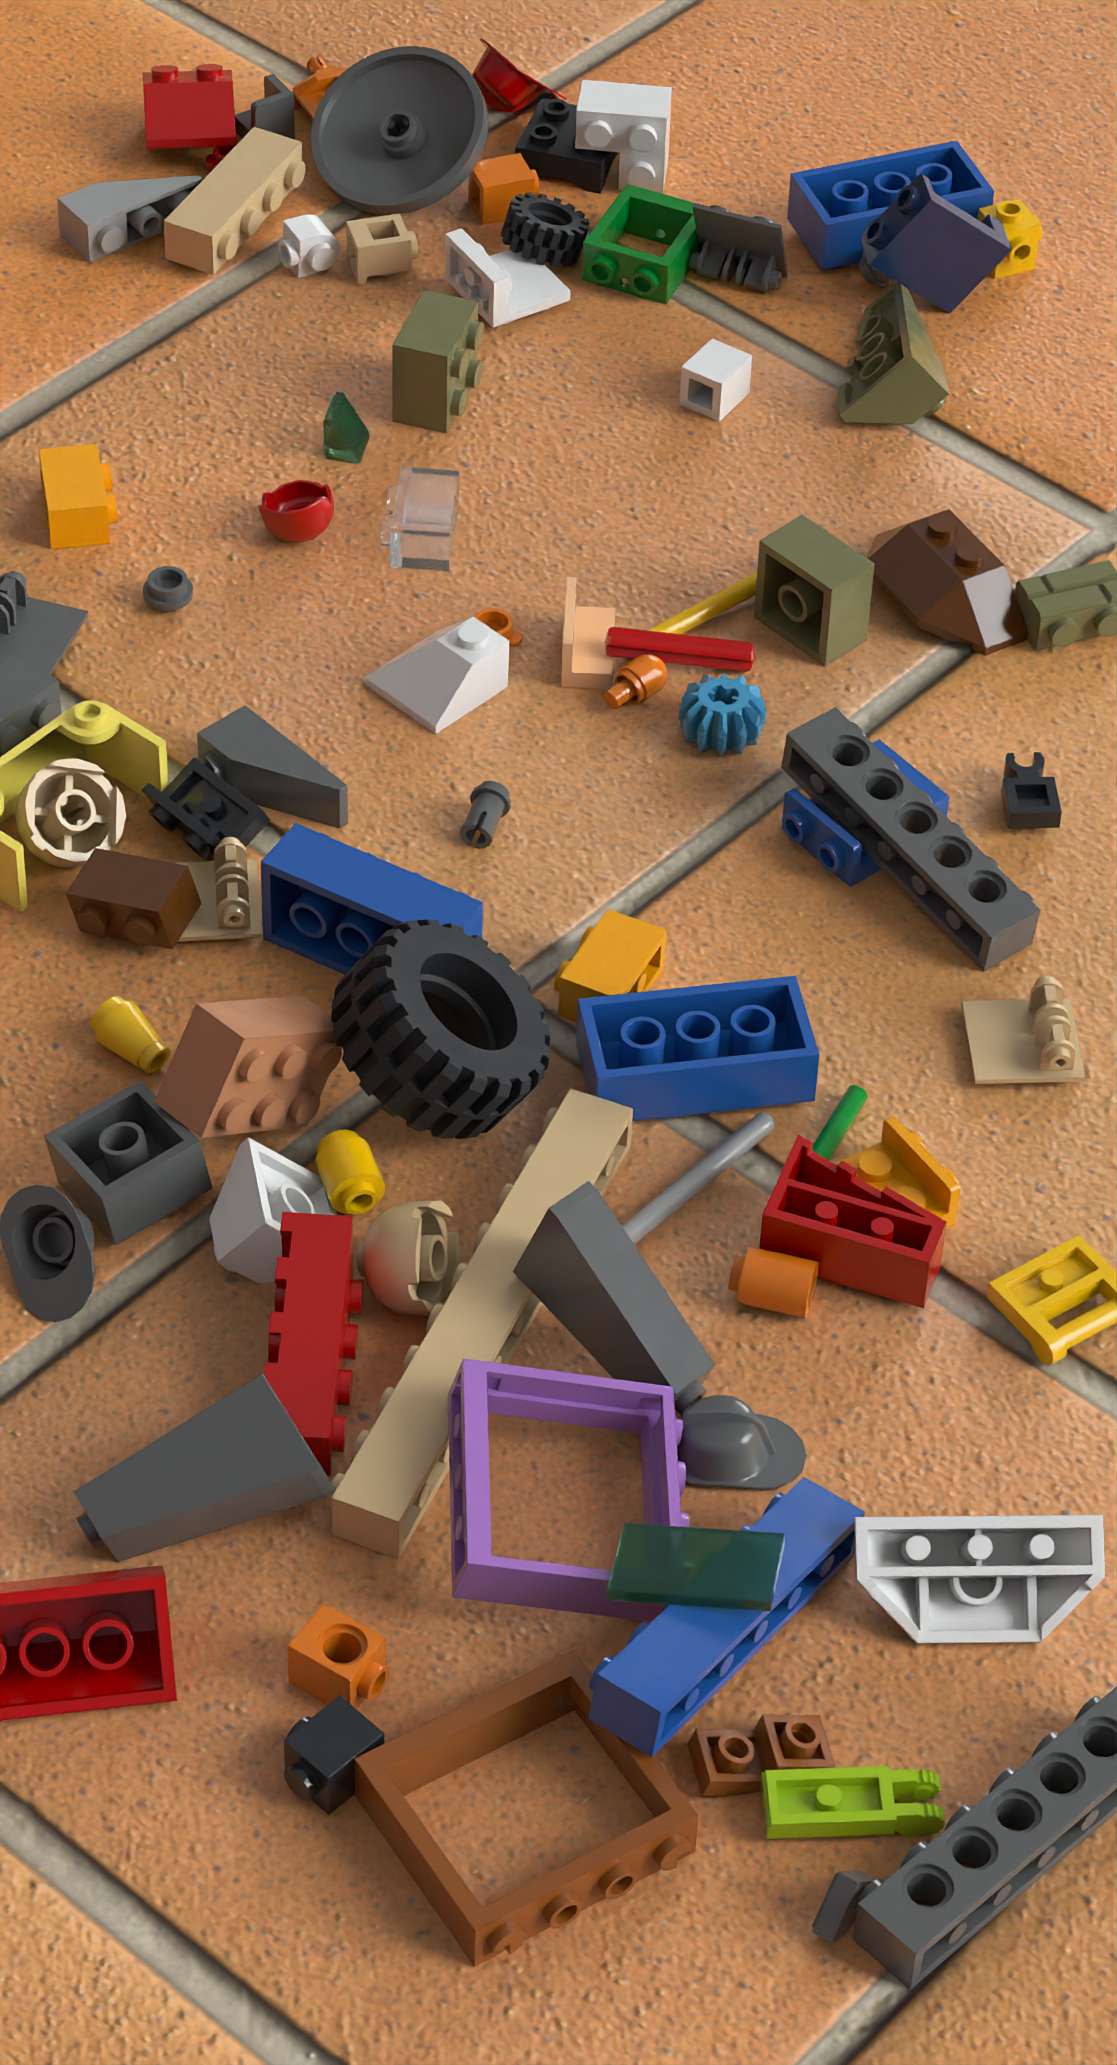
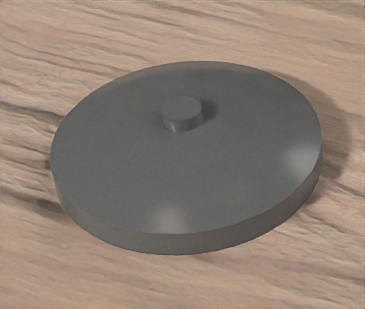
M418 46L396 47L374 53L358 61L343 72L332 83L321 99L311 128V150L314 162L330 190L343 202L356 209L381 215L404 214L420 210L449 195L468 177L476 166L484 150L488 134L486 102L471 73L463 64L446 53Z

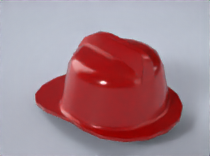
M480 39L486 50L471 75L478 84L485 102L498 111H518L546 89L567 100L566 97L521 72L484 39Z

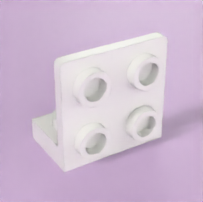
M462 228L446 233L445 280L464 299L478 301V313L493 328L502 324H508L511 321L533 313L547 310L570 300V289L545 265L537 264V259L530 257L529 260L521 257L522 252L514 253L510 249L489 256L483 246L476 243Z

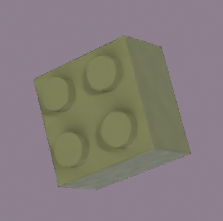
M423 290L392 345L393 422L447 434L455 417H461L464 414L468 393L471 388H478L483 373V361L477 360V350L481 345L484 333V324L478 321V301Z
M801 515L759 541L754 618L823 666H827L867 641L875 563L830 534L827 530Z

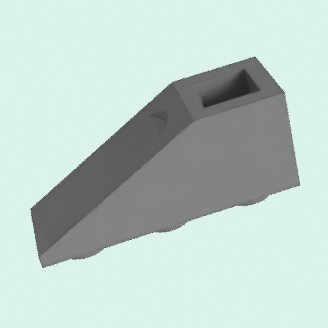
M196 175L100 182L59 197L57 201L60 237L89 263L164 233V220L200 184L203 178Z

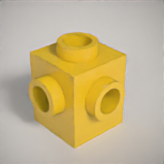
M1020 199L1003 201L999 204L979 208L978 220L980 222L988 214L1002 222L1012 248L1006 257L990 272L992 277L996 279L1035 269L1038 242L1042 238V227L1038 217L1033 215Z

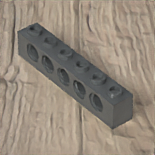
M835 707L787 733L781 768L832 820L861 843L862 850L983 972L1032 944L1041 911L1036 906L1033 898L1027 892L1020 890L1001 871L997 862L993 858L986 856L966 836L964 830L957 823L951 822L933 804L929 795L924 790L917 788L898 769L892 758L884 755L865 737L864 732L857 724L850 722Z
M1117 1686L1103 1698L1094 1696L1088 1700L1078 1712L1074 1723L1060 1734L1053 1731L1045 1736L1035 1748L1031 1759L1018 1770L1010 1767L1002 1772L992 1784L987 1796L975 1806L966 1804L959 1808L948 1821L944 1832L929 1844L926 1841H922L915 1845L903 1859L900 1869L885 1881L882 1879L874 1880L859 1895L855 1904L857 1913L853 1940L909 1990L1117 1813ZM1051 1791H1058V1792H1061V1793H1063V1794H1057V1793H1053V1792H1051ZM1006 1827L1016 1828L1021 1831L1009 1830ZM962 1864L972 1865V1866H975V1867H977V1868H975V1869L966 1868V1867L962 1866ZM916 1902H926L933 1906L925 1907L916 1904Z

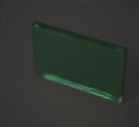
M624 1523L607 1587V1600L771 1612L785 1546V1533Z

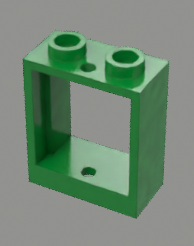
M626 184L583 242L582 280L667 304L691 270L689 263L693 251L700 252L692 208L694 202ZM624 233L666 244L670 247L663 257L620 246L616 243ZM622 278L627 279L629 284L624 283Z

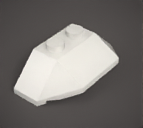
M1103 1515L854 1518L856 1581L916 1644L1042 1642L1088 1593L1105 1578Z

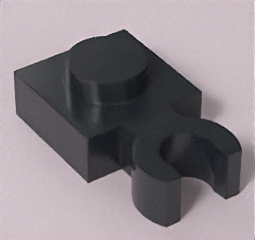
M1034 752L1032 766L1028 767L1018 765L1015 762L1014 753L1006 754L1001 797L1008 829L1060 828L1062 811L1055 777H1043L1045 759L1040 752Z

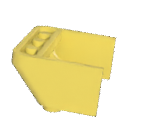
M93 700L78 703L0 757V823L15 813L18 796L33 774L49 764L62 759L78 758L96 764L106 774L146 799L148 798L141 790L148 782L163 792L168 786L166 741L107 704ZM0 831V900L21 913L28 908L23 845Z

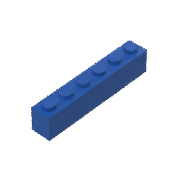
M805 1477L786 1494L777 1493L769 1502L763 1516L753 1526L745 1524L737 1532L727 1551L719 1558L716 1556L710 1557L702 1566L696 1580L685 1591L679 1588L671 1594L661 1614L650 1624L642 1622L630 1636L626 1647L614 1658L607 1656L599 1663L589 1684V1688L594 1693L588 1719L652 1757L855 1556L854 1518L864 1517L865 1511Z

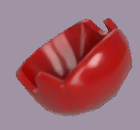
M296 480L279 486L272 493L264 492L262 504L258 506L266 529L280 541L302 543L314 540L327 529L334 515V498L327 484L322 486L317 482Z

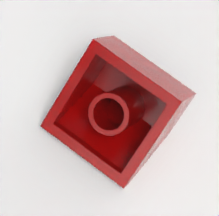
M202 64L196 67V71H178L176 66L160 65L152 67L151 72H142L146 149L236 146L232 70H223V66L218 64Z

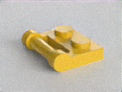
M1077 1235L989 1282L987 1299L1031 1343L1032 1349L1040 1362L1050 1366L1065 1358L1067 1349L1117 1323V1272L1080 1235ZM1099 1293L1107 1300V1302L1057 1329L1048 1322Z

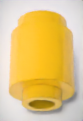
M338 1130L326 1135L317 1146L315 1165L332 1207L342 1214L358 1215L370 1211L384 1196L385 1183L367 1141L351 1130Z

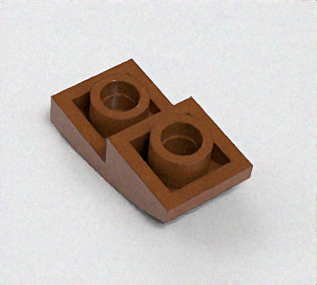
M762 1714L754 1730L695 1729L688 1742V1748L702 1796H728L761 1792V1774L765 1770L836 1768L820 1715Z

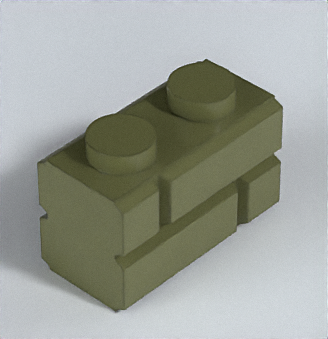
M1110 560L1048 573L1040 577L1026 578L1016 582L1015 597L1028 631L1027 640L1034 651L1055 646L1066 647L1073 642L1099 636L1110 637L1117 634V571Z

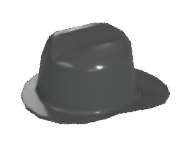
M33 1185L20 1189L7 1201L0 1217V1239L18 1294L26 1309L38 1319L50 1322L70 1319L85 1306L93 1290L95 1267L92 1253L95 1235L92 1223L83 1210L72 1204L67 1196L53 1187Z
M728 1395L704 1397L693 1403L688 1410L681 1414L683 1430L677 1447L678 1461L685 1463V1482L690 1485L754 1490L777 1489L793 1482L803 1471L807 1455L803 1440L793 1428L777 1418L755 1414L740 1399Z

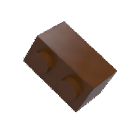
M98 848L94 849L65 893L80 931L95 936L104 935L133 941L140 945H153L168 949L175 947L202 904L189 866Z

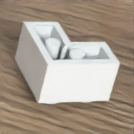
M582 80L576 112L575 148L620 152L618 190H623L626 184L663 194L668 165L672 87Z

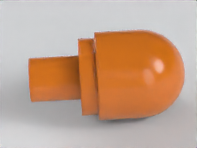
M644 654L623 666L615 676L616 685L604 692V699L608 706L612 709H617L627 701L631 704L642 703L659 692L664 687L668 676L664 662L657 656Z

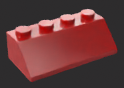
M163 1565L0 1583V1721L177 1701L166 1575Z

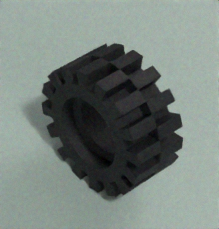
M525 193V196L519 194L515 196V199L512 198L501 237H503L502 242L504 245H510L509 249L514 253L522 252L521 257L526 260L532 257L537 259V264L544 265L546 261L549 262L551 267H559L560 263L567 267L571 265V262L573 264L578 262L590 222L584 218L585 214L582 211H574L575 206L570 203L563 205L561 204L562 200L554 197V200H549L545 194H539L538 198L533 193Z

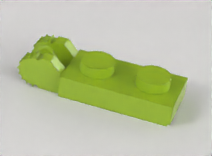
M890 1766L765 1770L761 1774L760 1786L766 1839L895 1835V1831L905 1837H918L919 1835L926 1836L939 1833L941 1829H944V1825H946L944 1809L940 1808V1805L927 1803L928 1800L939 1796V1792H941L939 1775H936L935 1771L931 1772L930 1769H921L919 1771L915 1769L890 1770Z

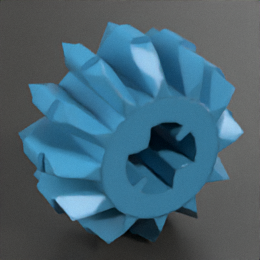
M724 672L720 678L714 679L709 675L703 674L700 683H688L687 690L682 697V704H679L678 720L681 721L680 728L683 729L685 742L698 743L700 752H705L709 749L717 750L720 757L725 750H732L742 754L745 745H757L758 737L761 735L763 725L766 723L765 701L760 695L759 686L747 685L744 676L736 679L727 678Z

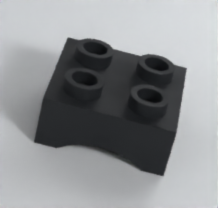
M541 98L515 147V154L521 153L529 169H534L538 177L565 179L580 186L585 191L601 194L610 167L620 152L576 149L577 105L569 104L559 99L548 100Z

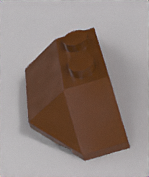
M950 509L876 535L866 557L875 563L873 581L917 627L952 642L972 645L973 651L985 656L1027 640L1028 631L1005 565Z

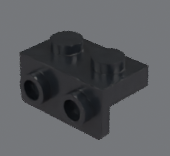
M195 757L163 792L159 791L149 782L141 790L153 804L148 813L170 833L176 827L185 832L186 835L182 838L183 841L205 860L211 854L214 855L215 848L226 837L237 838L246 848L270 821L269 817L260 807Z

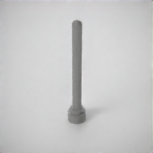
M767 1113L757 1114L623 1224L622 1227L635 1245L766 1137L774 1128L772 1116Z

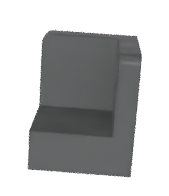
M274 74L264 77V98L254 101L251 104V110L235 115V129L242 138L253 127L295 139L294 94Z

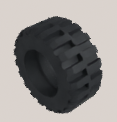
M425 919L406 921L395 925L391 930H387L339 980L335 988L334 999L332 1000L331 1021L335 1023L333 1025V1036L336 1046L343 1048L342 1060L348 1071L356 1073L361 1080L359 1086L368 1096L373 1094L383 1104L381 1109L392 1117H402L406 1120V1126L418 1132L426 1131L427 1129L431 1130L433 1137L444 1139L477 1137L480 1133H487L494 1128L544 1078V1071L548 1069L551 1049L549 1047L551 1037L549 1025L542 1022L544 1010L539 999H533L530 994V984L523 975L518 976L509 966L512 962L501 952L496 954L488 948L489 942L478 935L469 936L465 934L460 926L452 923L440 926L438 920Z

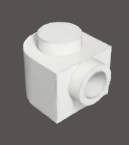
M308 214L283 220L282 241L278 244V252L283 265L286 268H290L297 278H301L330 268L339 255L340 244L320 218Z

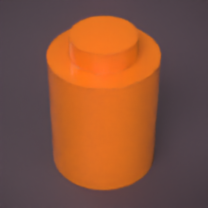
M749 1247L745 1257L735 1256L728 1289L738 1291L737 1303L806 1319L814 1296L819 1262Z

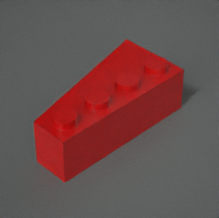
M282 1212L280 1227L282 1257H277L275 1304L274 1312L271 1311L268 1362H265L264 1376L325 1474L331 1476L334 1452L344 1453L346 1446L347 1417L338 1416L340 1405L350 1406L352 1398L353 1370H344L345 1359L356 1360L359 1327L358 1324H350L351 1314H362L364 1280L354 1279L353 1216Z

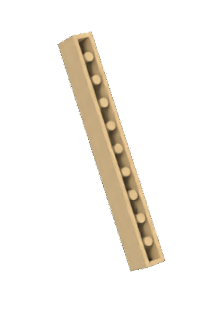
M572 1088L569 1089L559 1108H550L544 1120L542 1137L537 1146L529 1145L520 1164L518 1179L514 1185L507 1183L501 1192L497 1204V1215L491 1224L485 1222L479 1229L474 1243L473 1256L469 1263L462 1262L458 1265L451 1281L448 1299L444 1305L437 1303L434 1306L427 1322L424 1340L420 1346L412 1345L407 1352L399 1383L396 1388L388 1387L383 1393L377 1410V1420L371 1431L364 1429L359 1434L353 1448L350 1467L345 1475L338 1473L331 1482L335 1491L327 1495L326 1507L332 1509L333 1536L397 1559L400 1558L450 1469L448 1392L463 1358L509 1364L543 1304L514 1274L513 1270L549 1207L587 1181H590L603 1197L631 1147L633 1108Z

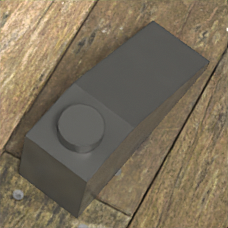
M246 705L197 732V760L254 804L337 828L348 824L347 785Z

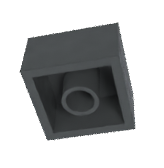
M141 1080L44 1135L58 1183L115 1245H118L213 1188L200 1141L186 1126L154 1103L156 1095Z

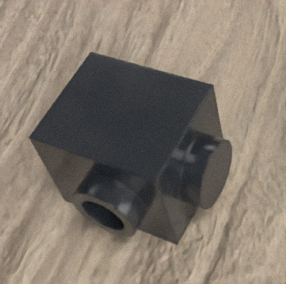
M338 1696L313 1717L308 1716L299 1720L291 1728L286 1739H284V1778L288 1786L300 1799L304 1801L311 1799L330 1815L355 1794L354 1759L383 1745L384 1732L342 1696Z

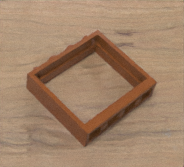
M574 1650L354 1759L355 1797L474 1967L506 1950L509 1954H512L522 1946L525 1940L550 1927L556 1929L566 1926L582 1910L605 1898L616 1899L623 1896L634 1887L636 1882L660 1869L665 1871L676 1868V1861L695 1852L698 1813L654 1755L652 1757L648 1756L588 1719L594 1693L589 1688L592 1674ZM575 1710L655 1818L481 1907L404 1796Z

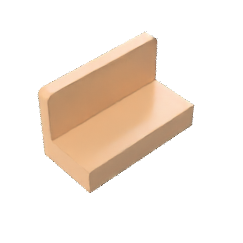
M567 577L561 687L609 690L612 687L613 657L606 654L605 639L608 629L613 626L615 627L616 608L576 606L577 577Z

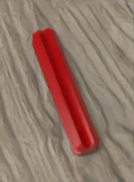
M614 626L608 629L605 639V651L610 657L635 659L640 655L650 654L657 656L664 663L741 672L750 671L754 662V646L752 643L745 641Z

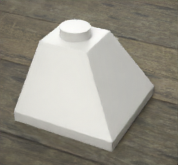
M471 617L436 631L365 676L364 685L434 734H437L508 687L509 640L475 617Z
M250 1138L243 1141L238 1148L209 1218L214 1242V1254L217 1262L228 1271L237 1272L259 1284L275 1282L277 1257H282L280 1235L282 1212L337 1215L336 1210L330 1203L320 1176Z

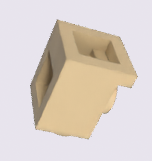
M400 213L346 221L347 261L358 286L366 285L367 277L388 276L396 272L411 270V259L418 257L417 239L413 230L407 231Z

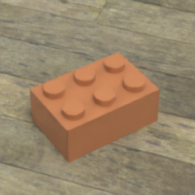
M303 995L196 1003L154 1103L200 1138L307 1126L320 1107V1096L330 1073L337 1067L342 1057V1047L336 1046L333 1036V1025L335 1023L331 1021L329 1014Z

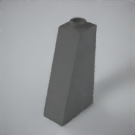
M587 1181L549 1207L514 1268V1274L614 1379L673 1387L675 1410L681 1415L707 1393L702 1384L715 1366L714 1362L607 1203L590 1181Z
M261 1374L77 1489L74 1493L85 1510V1513L78 1516L76 1520L94 1549L105 1544L117 1561L120 1562L323 1498L335 1491L264 1374Z

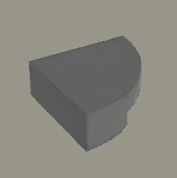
M860 1870L835 1873L813 1922L812 1932L830 1942H835L841 1938L856 1921L857 1910L855 1909V1904L859 1895L876 1879Z

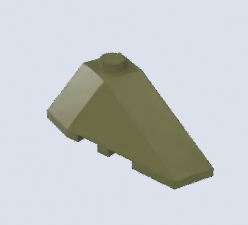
M896 282L865 308L855 339L861 348L856 356L848 360L846 370L852 377L850 383L846 382L840 386L837 395L839 416L845 422L914 424L923 415L930 416L937 412L945 403L946 396L949 395L946 373L907 287Z

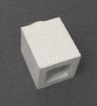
M712 338L681 368L679 405L720 422L750 393L752 355Z

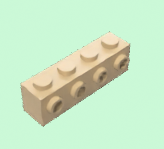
M253 127L164 220L165 259L214 275L227 260L234 257L237 249L250 235H254L257 232L260 224L272 211L275 212L279 208L283 199L302 183L305 175V163L302 161L301 141Z

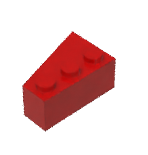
M798 1134L762 1214L759 1249L818 1261V1278L924 1308L941 1267L947 1221L887 1186L882 1191L876 1189L856 1177L857 1169L843 1160L838 1165L832 1163L812 1151L813 1143Z

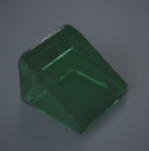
M336 392L333 395L323 421L324 456L328 460L360 463L370 439L369 431L345 394Z

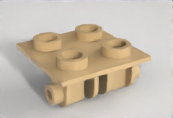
M226 837L220 841L214 851L215 861L176 862V864L189 866L202 902L178 941L262 938L257 859H247L246 848L237 838Z
M1042 976L1038 978L1031 989L1029 999L962 1001L961 1006L975 1084L1085 1081V1072L1070 998H1063V987L1053 977Z

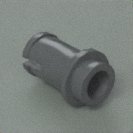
M485 781L473 789L470 795L472 806L459 831L461 839L467 845H471L477 830H480L481 834L475 848H487L492 843L500 818L507 815L511 808L509 791L502 784L495 781Z

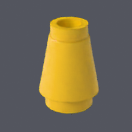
M114 996L105 1001L91 1018L90 1029L95 1032L96 1042L142 1069L145 1073L150 1075L157 1072L168 1061L171 1054L170 1049L164 1044L133 1000L125 1001L121 996Z

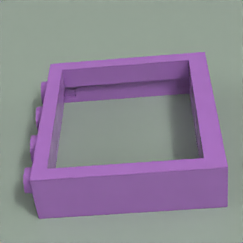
M463 1358L448 1392L452 1597L652 1622L661 1614L665 1603L675 1590L680 1588L685 1591L687 1589V1582L692 1574V1567L690 1564H684L683 1548L686 1545L689 1533L688 1513L681 1512L680 1497L684 1491L686 1481V1466L684 1462L678 1461L677 1447L682 1436L683 1420L677 1419V1415H675L673 1387ZM488 1413L640 1433L648 1575L492 1556Z

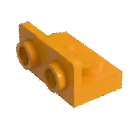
M895 1116L883 1121L881 1142L843 1159V1161L857 1169L856 1177L876 1189L882 1191L886 1186L947 1221L946 1228L956 1223L960 1185L955 1174L949 1168L942 1167L925 1149L921 1138L915 1132L908 1131Z

